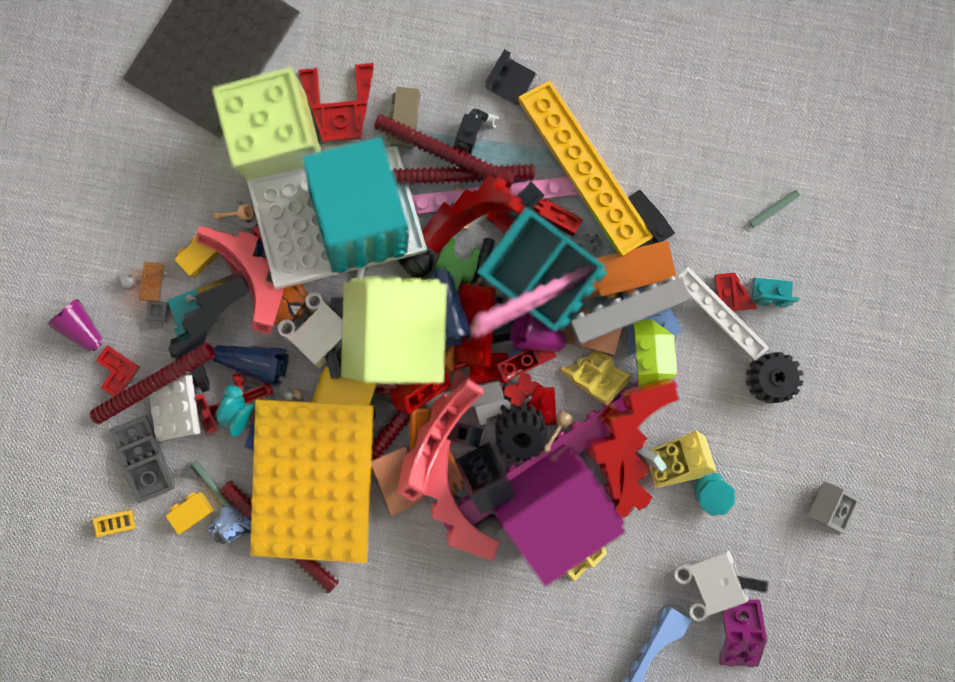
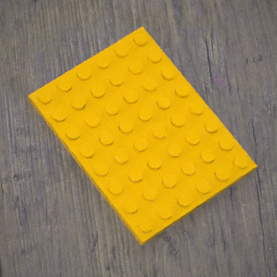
M256 400L250 556L367 563L374 405Z

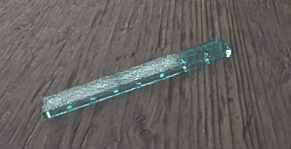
M430 133L433 139L437 138L439 142L443 141L444 144L448 143L450 147L454 146L456 136ZM477 139L472 152V156L487 161L527 164V166L533 164L534 167L563 170L551 150L544 147Z

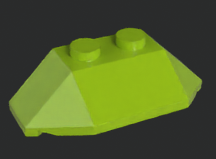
M652 319L633 323L638 387L667 378L672 380L677 375L674 335Z

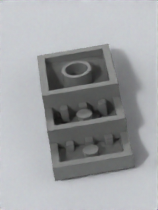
M147 415L110 430L117 446V454L123 464L122 470L138 504L175 488L159 442L156 441L153 427Z

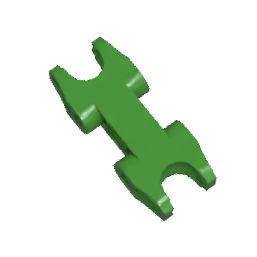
M451 238L445 249L441 252L434 270L445 268L447 271H450L456 290H458L461 282L471 283L477 269L480 249L475 248L468 259H459L454 254L456 239Z

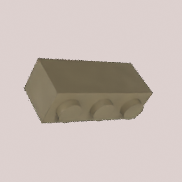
M396 88V93H392L394 111H390V120L395 119V122L399 121L401 125L404 123L406 127L410 126L411 129H416L420 101L419 89ZM391 134L387 135V141H390L391 147L397 146V148L414 150L412 144L408 145L407 142H402V139L397 140L396 137H391Z

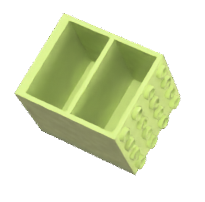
M292 67L213 88L232 165L246 180L303 168L302 156L321 152L307 95Z
M371 277L350 278V282H344L341 377L364 382H443L446 285L439 284V280H401Z

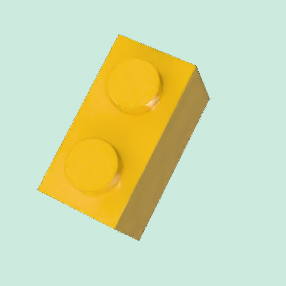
M195 236L187 248L184 247L178 251L177 257L174 260L189 276L195 278L220 253L197 243Z
M194 491L185 497L186 502L181 505L177 503L169 509L170 513L166 517L178 535L186 532L215 511L203 492L196 494Z

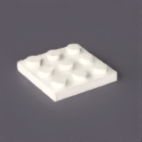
M192 375L183 376L149 395L156 441L200 434Z

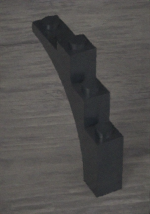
M242 270L197 288L195 299L200 308L184 314L182 326L186 333L170 340L168 350L172 358L177 360L205 343L207 334L218 316L232 303L250 294V287ZM204 364L191 370L196 388L199 387L202 393L210 390V381Z

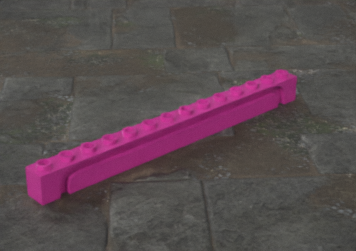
M638 381L633 383L635 385L633 388L638 387ZM627 388L618 394L619 398L610 402L620 412L628 410L623 402L625 397L624 391L628 390ZM602 404L603 408L598 412L593 410L586 415L587 419L583 422L578 420L570 426L571 430L567 433L564 431L560 432L550 446L548 453L539 450L540 455L537 457L532 455L531 460L528 461L522 458L524 462L518 466L514 463L506 469L508 480H512L563 444L568 449L572 448L578 455L589 447L588 441L608 435L605 425L597 417L609 404ZM465 496L458 501L459 509L472 525L494 511L492 510L480 515L471 497ZM443 522L448 532L449 529L454 528L453 525Z

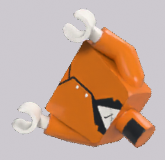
M303 283L284 287L274 325H279L283 320H290L294 323L297 317L306 322L312 316V313L304 308L306 306L307 292Z

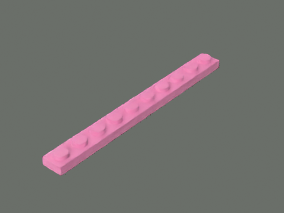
M568 177L532 181L545 195L541 200L579 196V193ZM531 181L513 183L510 187V193L517 195ZM477 187V188H469L468 190H470L471 192H473L474 189H475V190H478L479 187ZM465 189L411 195L417 215L436 213L443 202L449 205L451 203L455 204Z

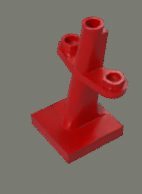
M233 374L234 385L243 391L242 385H244V380L241 374ZM264 384L247 392L243 391L242 396L244 397V402L250 404L257 399L273 394V389L271 385ZM198 395L195 397L198 417L206 436L209 437L218 430L214 418H217L216 412L220 403L208 406L204 395ZM255 409L250 418L251 423L255 421Z

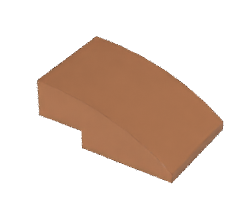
M581 307L577 313H572L570 318L572 319L583 312L586 316L590 314L589 311L591 309ZM567 325L566 328L560 329L565 334L567 344L577 346L569 326ZM622 328L583 343L578 347L614 356Z
M406 446L371 462V471L376 480L375 483L390 517L425 501L424 494L412 502L397 493L403 458L408 453Z

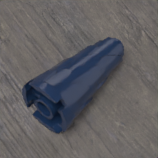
M445 268L437 269L432 275L431 280H439V284L446 285L444 347L463 344V338L466 337L468 342L473 337L459 294H457L453 276Z
M217 345L213 347L215 351L214 362L271 386L279 387L283 381L279 380L280 376L285 377L289 361V354H285L287 352L286 349Z

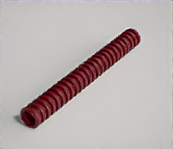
M380 114L375 121V130L380 129V132H385L386 135L391 134V137H396L397 140L402 139V142H407L408 145L412 144L413 147L417 146L419 150L423 149V152L428 151L430 155L434 154V157L439 156L441 160L445 159V162L450 161L452 165L456 164V167L461 166V169H467V172L472 171V174H478V177L483 176V179H486L488 175L494 178L499 176L507 182L505 186L509 189L515 179L514 173L509 174V171L505 172L503 168L498 169V166L494 167L492 163L487 164V161L483 162L481 158L476 159V156L472 157L470 153L465 154L466 152H461L459 148L455 149L454 146L450 147L448 143L439 142L437 138L428 137L426 133L417 132L415 128L406 127L404 123L401 125L399 121L395 122V119L390 120V117H384V114Z
M507 164L506 166L500 165L498 169L503 168L505 172L509 171V174L514 173L515 179L513 182L517 179L518 181L522 179L524 181L528 179L533 181L535 177L533 164H529V166L527 164L523 166L521 164L517 166L515 164H512V166ZM447 166V168L441 167V169H438V167H435V169H432V167H429V169L417 167L415 170L414 168H411V170H408V168H405V170L393 168L392 170L396 185L400 184V186L403 183L409 185V183L415 185V183L426 185L427 183L433 184V182L439 184V182L442 184L445 182L456 184L463 181L465 183L469 181L471 183H474V181H477V183L485 181L483 176L478 177V174L474 175L472 171L467 172V169L463 170L461 166L458 168L456 166H453V168Z
M203 343L193 349V351L183 355V357L169 363V365L127 388V390L91 409L90 418L95 424H102L116 414L121 413V411L153 394V392H157L167 386V384L181 378V376L186 375V373L191 372V370L215 358L214 348L209 343Z
M397 410L398 413L393 415L394 418L389 420L390 423L385 425L386 428H382V433H378V438H374L371 462L380 458V455L385 453L384 450L388 449L387 446L392 445L391 441H395L396 435L399 436L400 430L403 431V427L408 425V421L410 422V417L404 412Z
M232 480L227 482L221 488L220 494H224L225 499L228 498L230 503H234L233 506H237V510H241L242 515H246L247 519H251V498H247V494L242 493V489H238L237 485H233L234 482ZM290 558L296 561V565H300V569H304V573L307 572L309 577L312 576V580L318 582L317 585H321L322 589L325 588L327 594L338 585L339 580H335V576H331L330 572L325 570V567H321V563L318 564L316 562L317 560Z

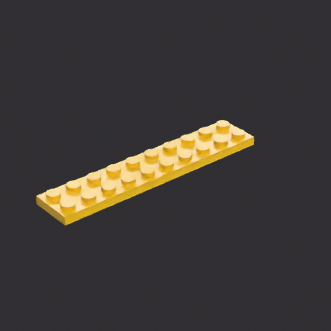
M549 80L519 96L518 101L619 256L623 257L635 248L650 241L653 235L552 82Z

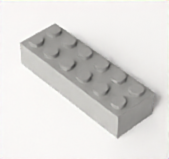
M673 276L661 282L660 286L655 283L646 287L643 293H639V290L630 293L623 301H621V298L615 299L607 304L608 307L603 308L602 305L595 307L586 316L584 312L578 314L571 319L572 321L568 326L576 345L579 346L690 300L691 297L683 278L676 279Z

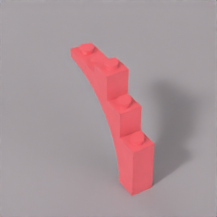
M199 226L196 242L217 251L227 258L239 271L242 270L250 287L253 300L254 315L251 330L270 335L284 288L275 290L274 283L266 281L270 269L268 260L263 257L253 256L258 236H254L249 232L239 231L238 237H235L229 233L215 231L210 227Z
M467 379L449 395L443 394L433 403L430 421L418 430L415 448L403 458L397 489L398 494L414 502L425 493L429 474L444 441L466 410L483 395V388Z
M446 439L434 461L424 495L438 499L437 503H433L430 513L433 514V519L454 526L453 529H449L446 540L449 541V546L494 561L500 541L487 536L474 527L461 512L452 494L448 476V459L452 442Z

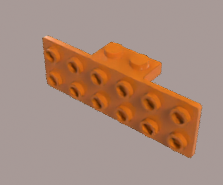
M664 241L635 248L623 257H620L618 253L595 258L607 267L605 269L607 274L601 282H595L593 285L595 290L589 298L584 297L583 300L605 296L606 299L617 297L616 293L622 291L626 295L635 292V288L663 282L665 279L673 276L677 277L669 242Z

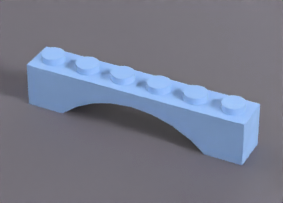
M669 605L666 609L663 608L659 615L660 621L657 626L654 625L652 627L648 643L645 642L640 650L642 654L638 660L633 662L631 666L632 672L629 677H625L623 682H644L645 674L656 654L672 641L683 637L692 619Z

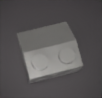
M824 481L817 491L814 503L810 506L808 517L845 534L860 499L848 491Z

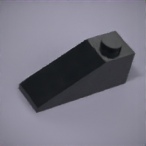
M641 190L628 197L653 235L651 240L654 244L664 242L675 234L666 218Z
M457 422L446 439L479 448L483 429Z

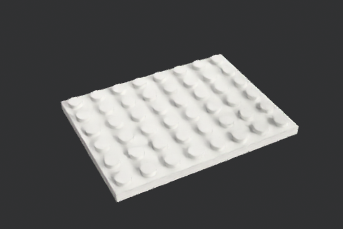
M397 146L385 148L392 170L393 168H396V170L402 168L404 170ZM304 167L247 180L275 290L341 274L337 272L332 273L307 188ZM405 183L402 186L397 184V188L409 224L408 253L400 258H387L381 263L427 252L410 189ZM372 262V263H368L365 267H369V266H373V265H377V264H381V263ZM356 267L349 268L346 272L353 271V270H357V269H361V268H356Z

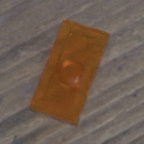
M144 262L139 300L160 301L164 264Z

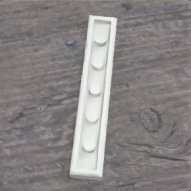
M688 266L676 277V279L683 278L691 299L753 361H756L769 349Z

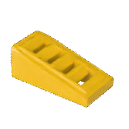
M132 510L92 518L96 538L136 529ZM124 515L128 516L129 526L125 527ZM116 517H120L121 528L117 527ZM112 518L114 530H110L108 519ZM104 520L105 532H102L100 521Z

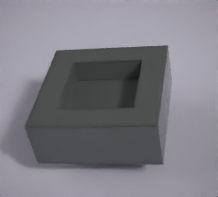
M148 300L146 319L167 322L169 303Z

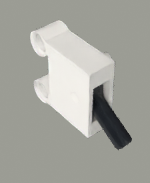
M313 292L306 297L305 302L314 314L299 329L292 321L283 320L278 325V332L284 339L291 341L319 369L327 362L331 379H339L341 377V368L337 351L342 347L343 320L327 306L326 301L319 293ZM320 300L319 305L312 306L314 301ZM288 327H292V331L289 334H285V330Z
M730 551L691 565L683 564L674 573L675 579L681 584H686L693 578L696 580L704 601H697L692 605L690 616L698 622L705 620L707 616L746 603L749 600L746 589L764 593L768 590L767 581L739 575ZM681 569H686L689 572V578L682 577ZM697 606L704 609V615L697 614Z

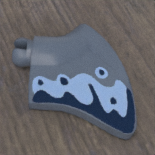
M221 507L219 508L218 517L207 526V531L211 535L218 533L229 544L238 537L251 535V519H247V516L242 515V512L237 509Z

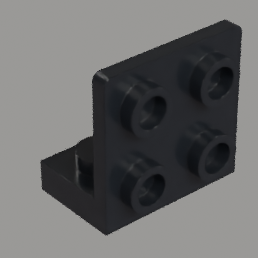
M504 49L485 82V88L518 106L520 104L518 101L519 96L527 92L536 76V72L510 59L511 52Z

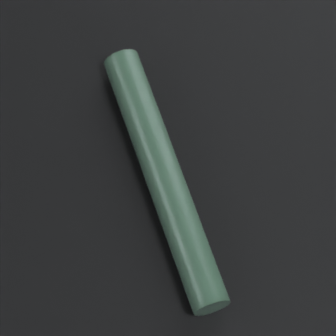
M797 190L793 191L749 222L752 228L756 227L800 196Z
M197 460L193 462L190 466L224 507H231L232 504L228 499L224 498V494H220L218 486Z

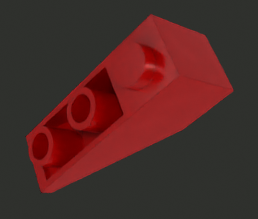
M527 349L496 366L504 382H507L557 356L554 351Z

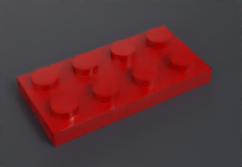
M472 284L460 285V300L470 330L476 324L475 320L483 313L487 315L495 308L496 288ZM493 329L477 337L472 332L473 338L467 342L465 337L462 339L463 344L456 345L455 361L490 366Z

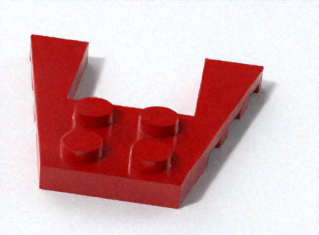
M374 63L355 64L358 101L321 104L318 69L298 70L323 142L362 139Z

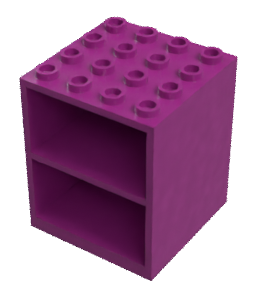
M564 444L510 480L509 482L517 496L493 509L502 526L544 587H547L626 533L622 526L625 522L614 509L615 507L610 499L604 494L603 488L595 480L589 467L586 466L572 448L568 449Z

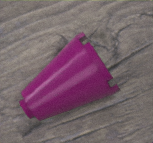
M78 299L69 303L47 323L52 329L87 352L89 350L94 352L102 345L100 342L102 340L101 335Z
M529 311L521 314L520 319H515L512 325L510 341H513L514 344H511L513 347L559 352L566 346L567 339L563 332L560 330L554 331Z

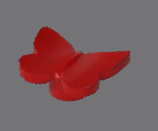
M523 373L519 376L516 385H508L504 389V394L512 398L511 404L515 403L516 406H520L521 403H525L526 398L532 395L535 388L543 386L536 381L531 382L530 375Z

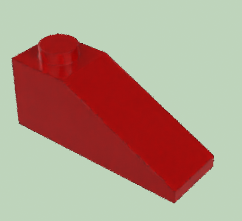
M448 372L443 373V382H405L392 390L390 395L394 408L411 414L436 397V395L451 387Z

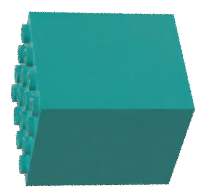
M382 137L302 156L307 188L332 273H344L349 268H362L368 263H381L387 258H400L408 253L409 224Z
M526 207L478 273L516 301L523 294L534 292L539 286L545 287L552 280H559L568 272L571 274L581 266L586 267L592 264L596 271L588 282L529 310L554 331L567 327L571 321L570 315L580 310L583 306L581 301L584 297L589 298L595 290L593 285L596 281H602L607 274L605 271L607 267Z

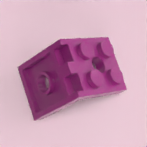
M749 599L746 603L721 611L725 638L719 656L720 665L755 667L760 664L767 643V634L760 600ZM743 615L748 620H741L738 616Z

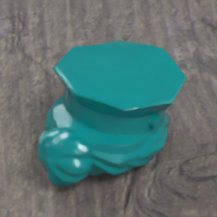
M228 385L225 388L224 397L216 412L217 420L220 423V427L226 426L229 428L231 436H239L252 417L255 405L244 402L243 391L239 387Z
M711 473L696 479L697 481L693 486L694 495L700 503V507L711 516L727 514L735 504V489L719 473Z

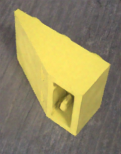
M698 431L649 450L659 455L666 465L663 472L649 466L655 488L699 479L716 472L706 437Z

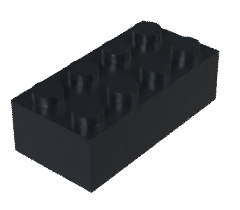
M489 442L455 460L480 515L492 511L494 507L509 502L513 497L517 496Z

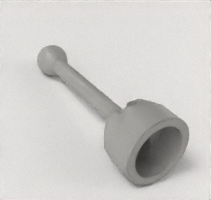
M163 269L161 272L136 278L131 274L120 275L123 289L126 290L134 287L136 281L158 276L166 277L168 271Z

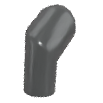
M490 514L474 524L480 531L487 526L495 528V530L503 528L498 517Z

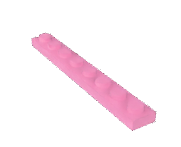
M592 264L586 267L581 266L574 273L570 274L568 272L561 279H554L545 287L539 286L534 292H527L516 301L512 299L505 306H498L487 315L483 313L476 318V324L471 331L477 337L588 282L596 269Z

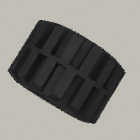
M783 352L768 353L762 355L756 361H752L749 365L751 370L746 372V375L749 376L746 384L751 385L752 388L749 390L750 393L756 394V399L765 401V403H781L793 399L792 396L800 392L798 386H803V380H799V376L804 375L803 370L798 371L797 369L800 366L799 362L792 361L793 357L789 354L784 355ZM775 374H778L777 379H779V381H775Z
M514 403L510 405V409L503 408L502 414H498L496 417V445L499 447L501 454L506 453V458L511 460L512 457H515L516 461H521V458H525L528 461L531 460L532 455L535 457L540 455L539 450L543 451L546 447L547 433L545 420L542 417L541 411H536L535 406L530 405L526 407V403L516 406Z

